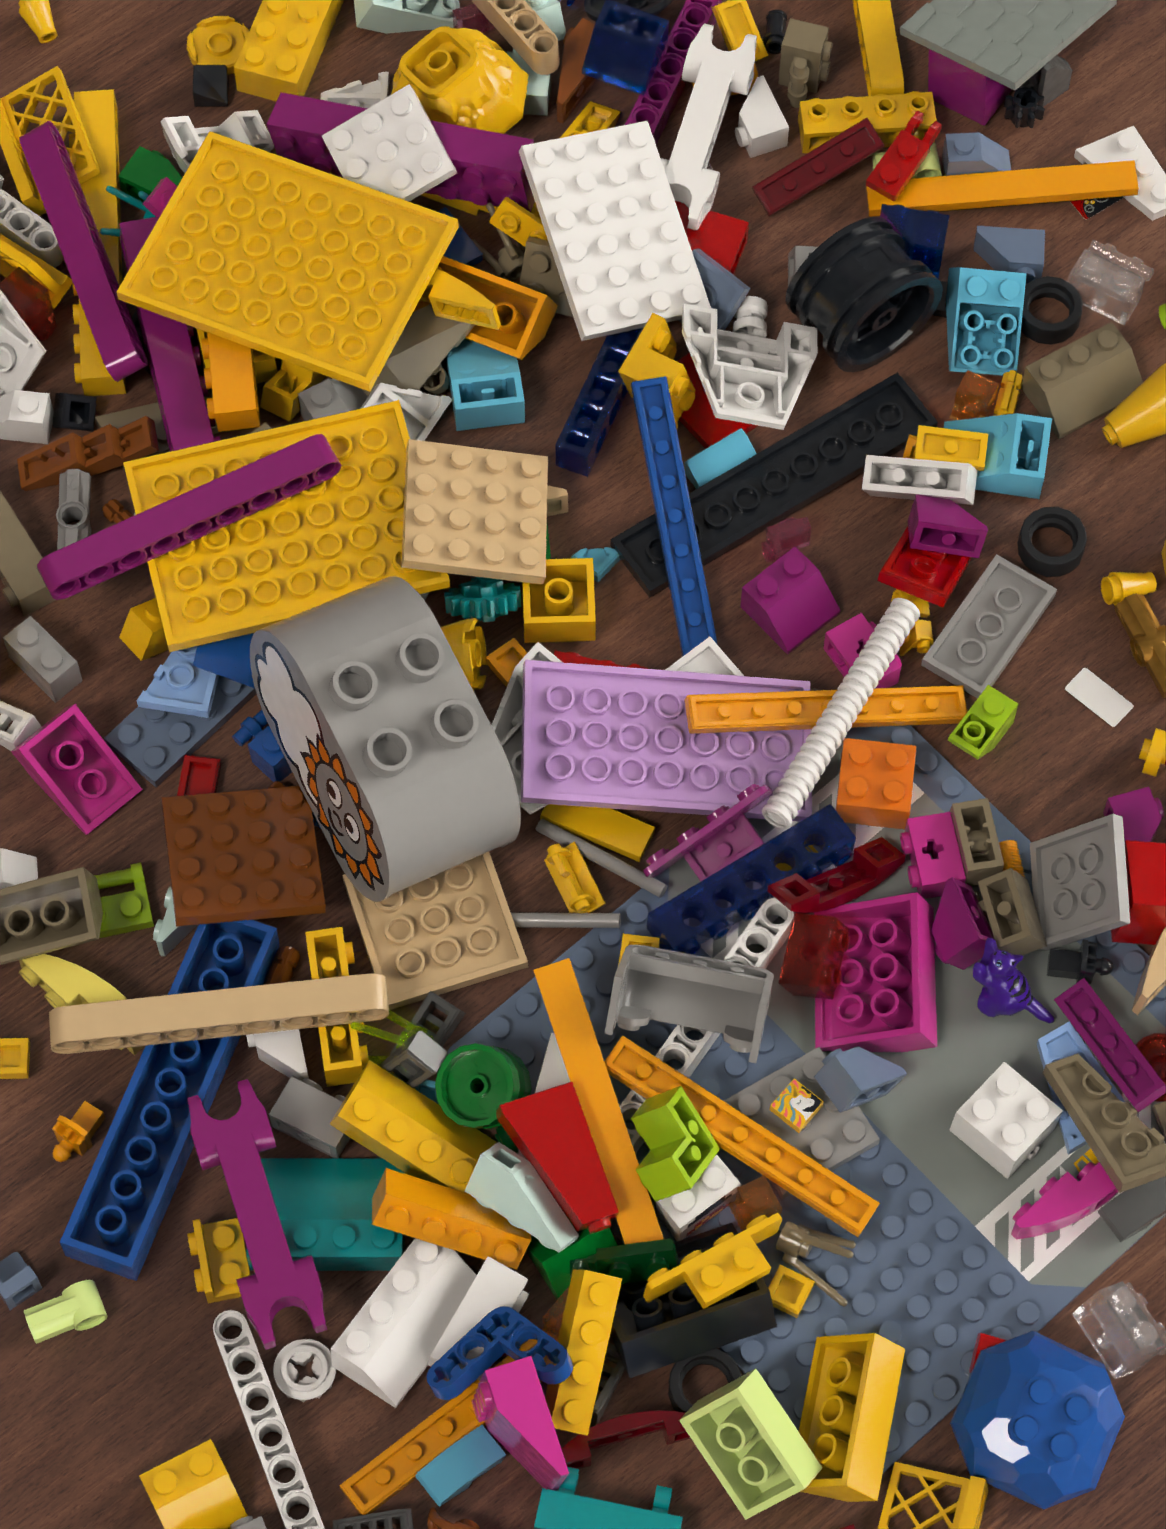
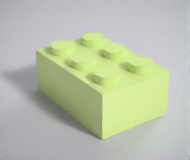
M756 1368L697 1400L679 1420L745 1520L804 1490L823 1468Z

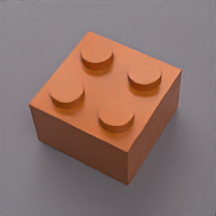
M844 738L834 822L905 830L911 810L916 746Z

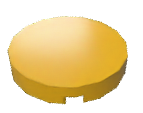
M213 16L203 19L196 24L197 28L192 33L190 31L187 37V52L193 65H226L228 75L235 73L234 66L249 33L248 28L243 23L241 25L235 22V19L229 16Z

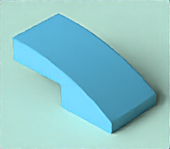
M480 1425L439 1454L417 1472L415 1477L440 1507L468 1489L473 1480L501 1463L506 1454L486 1428Z

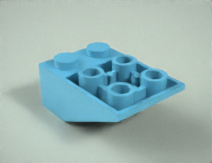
M962 267L949 268L946 295L949 371L1003 376L1005 372L1010 370L1017 372L1027 273Z
M465 338L457 348H452L446 356L456 431L525 423V400L517 358Z
M1015 413L944 422V428L988 434L984 471L977 472L975 490L1040 499L1045 477L1052 418Z

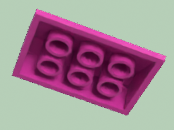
M915 892L845 904L829 910L814 912L815 1049L820 1047L822 1051H834L841 1048L842 1051H846L859 1046L869 1052H908L937 1047L935 940L931 933L934 923V908L919 893Z
M532 1356L485 1370L480 1383H478L474 1399H472L477 1421H485L487 1430L543 1488L557 1491L569 1475V1471Z

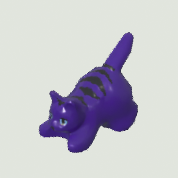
M987 938L983 957L973 967V978L983 985L977 1003L981 1013L994 1018L999 1015L1013 1016L1025 1009L1037 1019L1049 1024L1055 1021L1054 1016L1031 995V987L1026 977L1016 968V965L1023 960V956L999 950L996 940L994 938Z

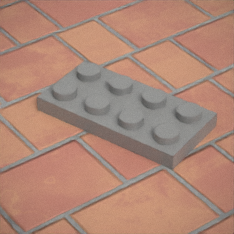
M996 554L925 654L921 666L955 686L963 685L964 691L978 698L987 685L992 687L1056 596L1057 589Z

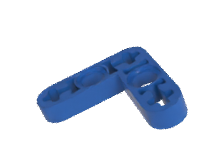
M502 1306L489 1312L428 1370L426 1378L427 1383L437 1398L450 1400L460 1395L504 1353L515 1361L532 1356L538 1378L547 1384H558L565 1381L572 1373L573 1362L563 1345L513 1308ZM526 1340H538L532 1349L528 1351L519 1350L521 1344ZM473 1348H484L483 1353L477 1358H466L468 1352ZM547 1355L548 1359L556 1365H546L543 1358Z

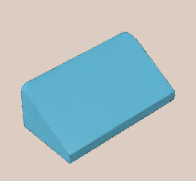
M741 428L689 458L685 462V475L694 487L698 489L757 453L747 434Z

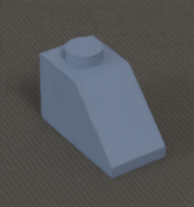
M979 132L945 134L942 153L944 176L1011 170L1009 150Z
M977 226L973 250L995 271L1027 273L1026 284L1042 276L1045 230Z
M857 1046L846 1051H842L841 1048L832 1051L822 1060L824 1066L814 1078L841 1113L887 1095L907 1073L903 1067Z

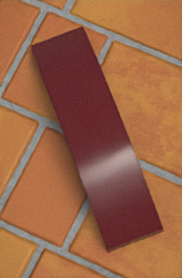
M880 837L854 848L853 859L850 862L808 880L802 878L798 873L768 885L767 891L793 912L814 913L829 910L846 904L879 885L905 862L906 856L883 837Z
M665 1410L644 1411L622 1415L589 1428L588 1436L579 1434L561 1448L567 1467L577 1469L591 1466L590 1450L658 1431H663L667 1445L691 1439L679 1421L685 1413Z

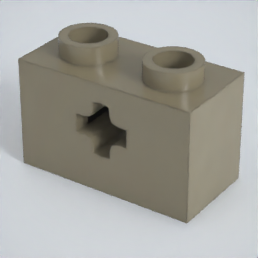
M984 798L953 803L950 812L966 876L965 883L970 886L979 885L978 881L1000 873L1004 868L989 800Z

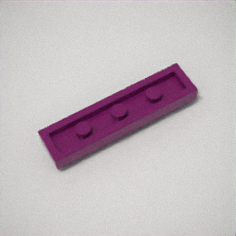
M1085 978L1054 999L1138 1113L1166 1093L1164 1082Z

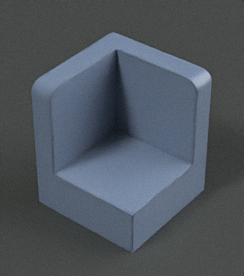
M14 1252L0 1261V1297L9 1310H12L43 1289L30 1266H27L18 1252Z

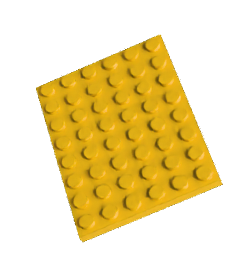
M209 131L116 293L118 300L370 392L458 230L459 223L458 219Z
M399 400L123 462L136 515L316 434H322L326 437L342 465L340 471L327 481L147 561L169 652L255 633L259 629L390 576L402 578L419 594L450 587L448 573L401 568L406 446L410 437Z

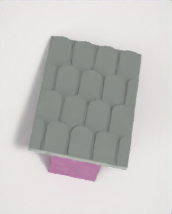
M933 0L921 7L900 27V35L929 48L928 92L933 93V100L985 126L1003 103L1006 95H1009L1012 90L1018 89L1045 66L1046 63L1117 4V0Z

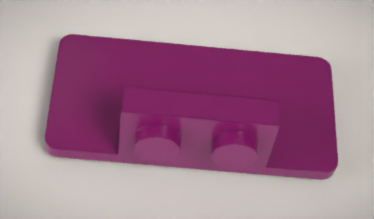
M752 784L737 795L740 802L731 808L725 805L721 806L706 817L710 823L702 829L692 827L676 838L679 845L671 851L662 848L646 860L649 866L643 870L646 877L654 878L684 857L703 886L709 885L765 845L745 814L773 794L772 789L766 785L760 787L759 785Z

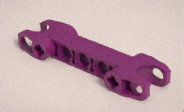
M246 1079L237 1082L241 1098L240 1109L233 1117L227 1120H217L210 1117L204 1110L201 1098L198 1095L187 1099L191 1118L190 1132L202 1171L221 1165L255 1272L254 1274L238 1278L236 1281L247 1317L256 1329L265 1350L276 1347L272 1323L274 1316L285 1307L295 1306L307 1312L316 1333L327 1330L323 1309V1291L312 1255L293 1261L259 1156L260 1152L276 1148L277 1146L265 1107L254 1093L249 1080Z

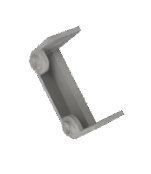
M645 945L626 946L614 976L605 1034L612 1035L616 1023H618L620 1028L630 1031L639 1030L640 1026L647 1025L649 1020L722 1033L724 1034V1041L730 1044L729 1047L732 1050L743 1053L750 1052L749 1062L756 1063L761 1046L774 974L759 967Z

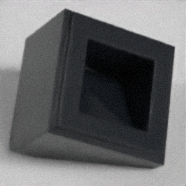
M194 65L193 99L195 107H228L229 77L227 66Z
M55 393L53 428L93 432L97 397Z

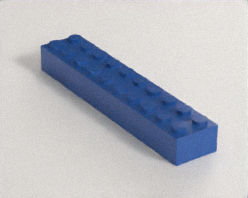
M254 920L199 924L168 995L263 985L280 946L277 928ZM241 1035L145 1046L60 1240L65 1256L137 1281L194 1147L190 1132L191 1118L187 1098L198 1095L201 1098L204 1110L208 1114Z

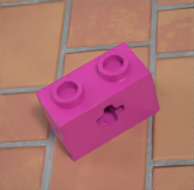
M862 613L825 633L823 649L843 677L848 674L849 669L854 665V661L859 657L861 650L864 649V645L869 640L872 632H875L876 624L872 621L868 622ZM898 654L894 655L893 661L889 664L888 669L884 672L876 688H890L899 682L902 663Z
M951 812L908 818L905 832L900 833V843L903 854H909L912 866L907 868L911 888L917 887L918 893L924 899L942 896L946 881L952 877L965 883L966 876Z

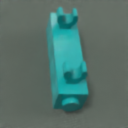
M567 1467L569 1475L559 1487V1491L542 1488L534 1529H681L683 1517L668 1514L673 1488L657 1485L652 1510L575 1495L579 1479V1469Z

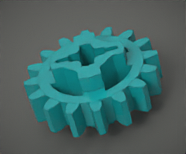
M475 577L471 578V581L458 585L459 588H449V592H444L446 613H451V616L462 615L464 619L477 618L482 622L495 621V618L508 614V611H517V607H522L520 586H515L514 583L504 584V581L500 579Z

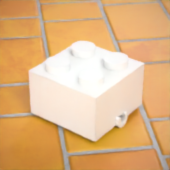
M1003 1062L956 1112L949 1130L1008 1179L1027 1158L1032 1160L1039 1152V1145L1055 1129L1063 1110L1007 1063Z

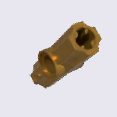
M1135 593L1125 597L1120 603L1116 604L1115 612L1130 638V649L1135 661L1140 667H1146L1162 698H1166V625L1159 624L1145 596Z

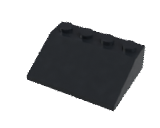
M733 1223L674 1242L679 1262L693 1251L700 1250L703 1253L714 1247V1242L729 1232H733L734 1235L738 1234ZM763 1278L756 1280L705 1309L702 1308L687 1283L647 1303L643 1294L648 1281L621 1284L610 1334L629 1377L632 1378L732 1342L757 1335L777 1327L770 1291Z

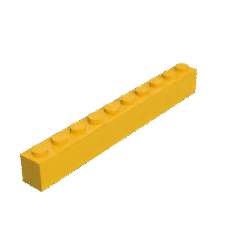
M114 89L74 92V104L101 171L100 174L80 185L120 286L123 281L120 237L100 234L101 228L120 229L119 223H121L120 199L106 191L107 186L120 190L118 177L120 174L118 108ZM76 133L69 134L70 148H72L77 137ZM77 157L73 166L76 173L88 167L86 159ZM72 284L73 294L78 296L75 286ZM79 299V304H73L74 324L79 325V333H74L73 335L75 354H80V363H74L76 384L82 383L85 396L126 394V378L117 382L107 371Z

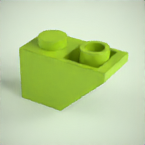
M987 685L950 734L948 741L977 760L996 747L1014 723L1018 703L990 685Z

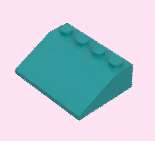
M260 1158L293 1261L312 1255L317 1271H390L404 1253L405 1235L372 1225V1197L386 1168L404 1173L403 1171L384 1159ZM247 1250V1256H246V1257H247V1261H248V1264H249V1268H250V1271H254L253 1266H252V1263H251V1260H250V1256H249V1253H248V1250Z

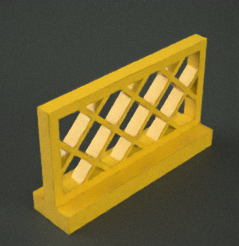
M58 66L0 98V144L22 203L38 216L45 214L46 210L19 141V137L25 134L30 122L40 126L47 121H51L59 129L58 131L63 141L68 131L77 134L72 148L66 147L73 166L77 157L87 160L88 167L76 173L80 184L101 173L62 70ZM56 80L57 87L53 96L42 95L46 85ZM24 98L30 99L24 114L15 112L14 104ZM39 101L49 104L43 118L33 116ZM58 106L67 108L62 123L52 121Z
M0 234V275L55 309L73 284L72 279Z
M894 1462L878 1529H889L890 1518L903 1510L906 1511L915 1526L912 1529H927L942 1519L949 1529H979L989 1491L987 1481L984 1478L970 1476V1479ZM901 1474L918 1478L924 1490L904 1500L898 1490ZM925 1480L933 1481L935 1483L928 1486ZM945 1485L961 1488L958 1501L944 1510L933 1492ZM929 1495L939 1513L919 1524L909 1507ZM895 1497H897L900 1504L893 1508ZM955 1512L953 1523H951L948 1516Z

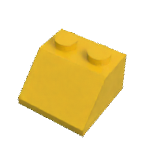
M211 1439L139 1475L164 1529H231L232 1523L248 1516Z

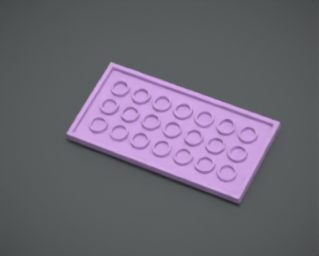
M525 660L523 664L521 802L710 815L723 805L729 806V808L740 802L737 795L752 784L759 785L760 787L766 785L774 791L778 787L781 778H784L783 775L789 769L791 762L795 760L794 757L800 752L803 743H806L805 740L811 734V729L689 734L684 699L687 695L810 691V681ZM812 792L809 793V797L803 802L804 805L798 810L796 818L792 819V821L809 822L811 820ZM769 797L748 811L745 816L747 818L765 819L761 810L767 804Z

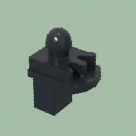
M1083 939L1079 952L1050 949L1047 976L1076 979V983L1085 978L1088 984H1091L1095 973H1100L1101 976L1108 975L1114 970V964L1108 958H1096L1097 943L1088 942V940Z

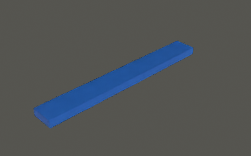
M664 376L634 381L631 383L683 657L708 637H711L716 644L717 639L667 377Z

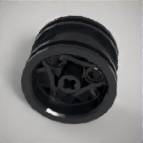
M883 217L861 219L849 224L829 237L798 268L786 291L785 301L788 309L797 316L802 325L815 327L824 336L823 347L825 352L834 359L835 364L844 372L862 371L892 356L923 328L941 300L943 291L941 281L931 273L926 264L922 261L912 260L904 251L905 244L903 238L893 230V226Z

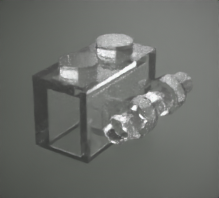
M1093 240L1088 250L1085 249L1070 271L1067 282L1071 283L1079 291L1084 306L1125 325L1140 302L1145 280L1149 281L1151 279L1154 269L1144 265V260L1136 256L1130 258L1116 251V246L1109 243L1104 245Z
M1123 1281L1098 1290L1072 1313L1114 1379L1139 1370L1157 1354L1160 1356L1166 1354V1329L1161 1322L1156 1323L1146 1307L1148 1302L1143 1294H1137L1130 1282L1125 1284Z

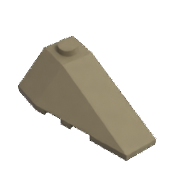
M431 304L413 312L371 391H363L369 396L379 383L395 385L406 390L409 388L420 390L432 373L435 375L442 367L440 363L451 349L457 348L475 325L436 317Z

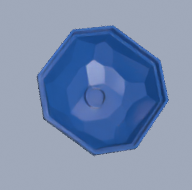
M1030 1331L980 1351L950 1424L970 1476L984 1478L988 1485L1044 1510L1095 1490L1125 1415L1103 1363L1035 1331Z

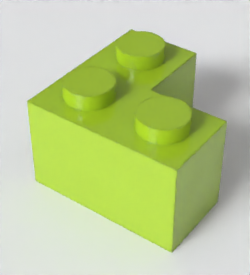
M682 1086L646 1099L631 1117L638 1134L643 1137L650 1149L649 1153L636 1168V1172L643 1186L648 1189L655 1202L691 1189L720 1150V1147Z

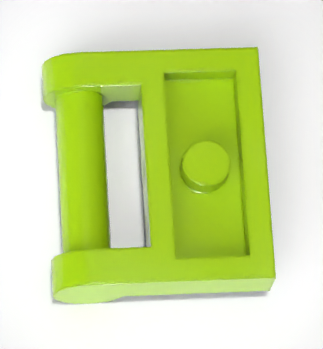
M141 862L130 864L131 868L95 875L99 889L133 882L135 886L134 891L100 897L103 917L99 938L154 927Z

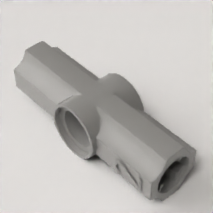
M67 469L66 472L60 474L59 507L56 512L58 522L57 550L90 536L92 532L90 524L91 476L90 473L83 472L80 469ZM73 520H80V522L77 523V524H74V525H69V524H68L69 522H71V521H73Z

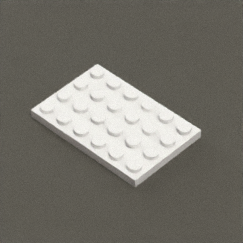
M648 121L521 146L518 152L581 341L644 328L652 313L665 318L666 322L682 319L684 303L711 308Z

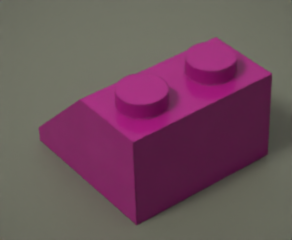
M793 547L742 587L740 607L787 655L837 617L841 611L819 569L796 547Z

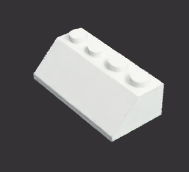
M415 1238L332 1346V1367L397 1408L428 1366L427 1363L432 1352L477 1275L455 1250Z

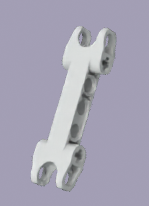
M705 23L691 42L683 67L682 80L695 84L670 160L660 158L674 200L684 203L689 208L687 228L698 230L705 216L712 208L719 184L720 172L707 169L731 92L748 95L754 77L757 36L747 34L742 45L736 50L722 51L717 49L712 44L714 25Z

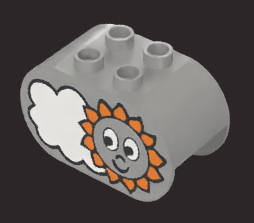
M397 576L384 578L259 629L253 634L250 643V665L255 690L264 716L338 863L350 882L363 896L371 901L380 902L398 891L495 848L504 847L516 840L521 824L520 803L513 773L504 749L434 614L420 594L408 582Z

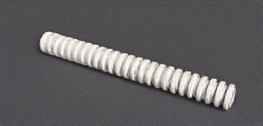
M894 598L890 607L885 611V615L880 619V623L875 627V632H872L869 640L864 645V649L861 650L859 657L853 663L854 665L851 666L848 674L844 677L843 683L839 685L838 691L834 693L832 700L827 704V708L822 712V717H819L816 726L811 730V734L807 736L806 743H803L800 752L794 757L795 760L791 762L789 769L784 773V778H781L778 787L773 791V795L769 797L767 804L764 805L761 810L762 815L773 826L784 829L791 826L793 823L792 819L796 818L798 810L802 808L803 802L807 800L809 793L814 789V784L820 779L819 775H822L825 771V767L831 761L830 758L835 755L836 749L839 748L841 741L844 740L847 732L851 729L852 723L856 721L857 715L860 714L863 706L867 703L868 697L872 695L873 689L877 687L879 680L882 679L884 672H886L889 664L893 661L894 655L900 650L899 647L903 645L905 638H907L910 630H912L915 622L920 617L919 609L911 601L903 598Z

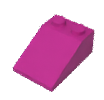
M76 704L63 709L11 751L31 778L85 835L89 834L143 790Z

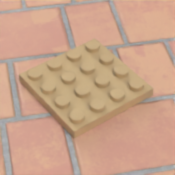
M409 439L406 446L401 568L543 585L546 578L548 457Z
M489 852L398 891L380 902L371 901L363 896L350 882L346 874L342 875L373 973L384 975L386 978L389 1010L424 1000L430 991L440 995L528 968L527 957Z

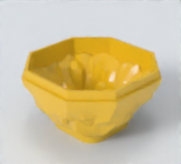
M442 26L432 30L402 56L398 69L394 74L391 95L410 84L430 120L505 134L523 118L529 74L495 41L489 39L478 30Z

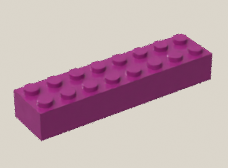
M280 92L267 122V127L277 155L342 177L322 135L368 108ZM430 120L457 174L425 193L439 195L449 200L470 201L480 206L492 203L496 207L501 204L505 197H509L531 212L535 200L518 151L523 145L533 144V139Z

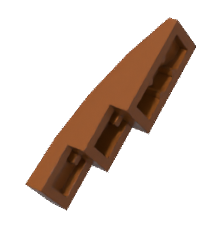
M144 416L119 429L108 424L83 437L72 432L17 458L21 489L28 491L58 485L60 474L66 472L67 469H80L93 476L123 466V462L140 459L159 451L154 420Z

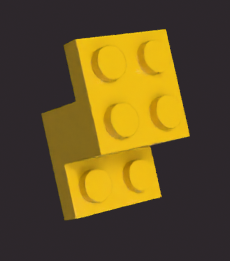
M652 313L618 372L631 398H633L632 382L666 376L677 429V421L683 411H688L694 402L695 389L684 365L673 360L677 350L676 342L665 318Z

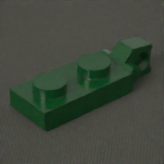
M671 1238L596 1248V1254L583 1259L570 1260V1279L573 1270H588L622 1278L621 1284L647 1281L656 1271L662 1268L671 1270L679 1266L680 1262L674 1241Z

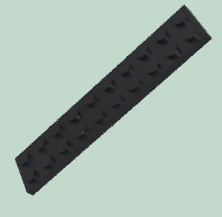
M897 372L689 493L702 565L705 566L863 473L866 455L890 457L906 447L909 434L917 436L918 425L937 427V420ZM655 514L610 539V546L618 552L621 561L649 598L669 587Z

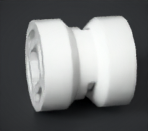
M746 296L734 315L737 320L733 324V332L766 338L767 324L764 319L768 314L767 302L756 296Z

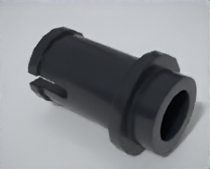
M771 10L766 15V34L763 36L762 41L769 53L779 54L781 53L782 42L786 33L787 14L782 10Z

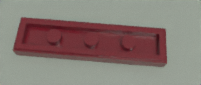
M865 118L752 186V190L770 217L882 150L884 144L869 119Z

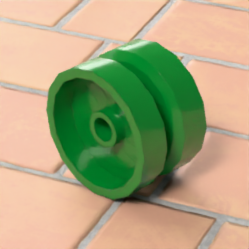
M477 1043L460 1046L448 1054L438 1069L435 1082L437 1101L446 1116L459 1125L483 1129L501 1127L502 1125L496 1116L499 1105L529 1096L532 1089L529 1071L520 1057L509 1049Z

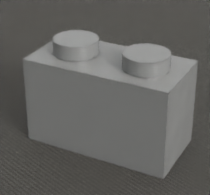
M31 616L3 637L9 658L55 703L83 681L78 662Z
M291 1076L269 1113L271 1126L333 1158H339L350 1137L331 1126L330 1122L346 1097L336 1095L334 1098L322 1092V1087L316 1082L307 1078H303L300 1081Z

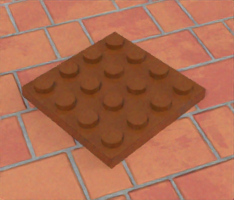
M300 786L162 797V812L176 927L325 913L326 904L312 810Z

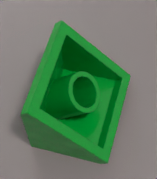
M588 1228L581 1231L576 1230L579 1235L578 1239L560 1253L543 1246L539 1239L534 1236L531 1237L526 1252L561 1308L565 1307L571 1282L570 1260L583 1259L596 1254V1248L618 1246L610 1228L596 1233H590Z

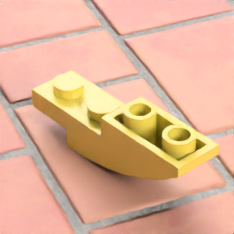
M41 954L19 960L22 968L19 971L20 975L33 988L38 984L46 992L44 997L53 1008L127 999L115 987L96 974L64 959ZM144 1046L129 1047L127 1049L135 1056Z

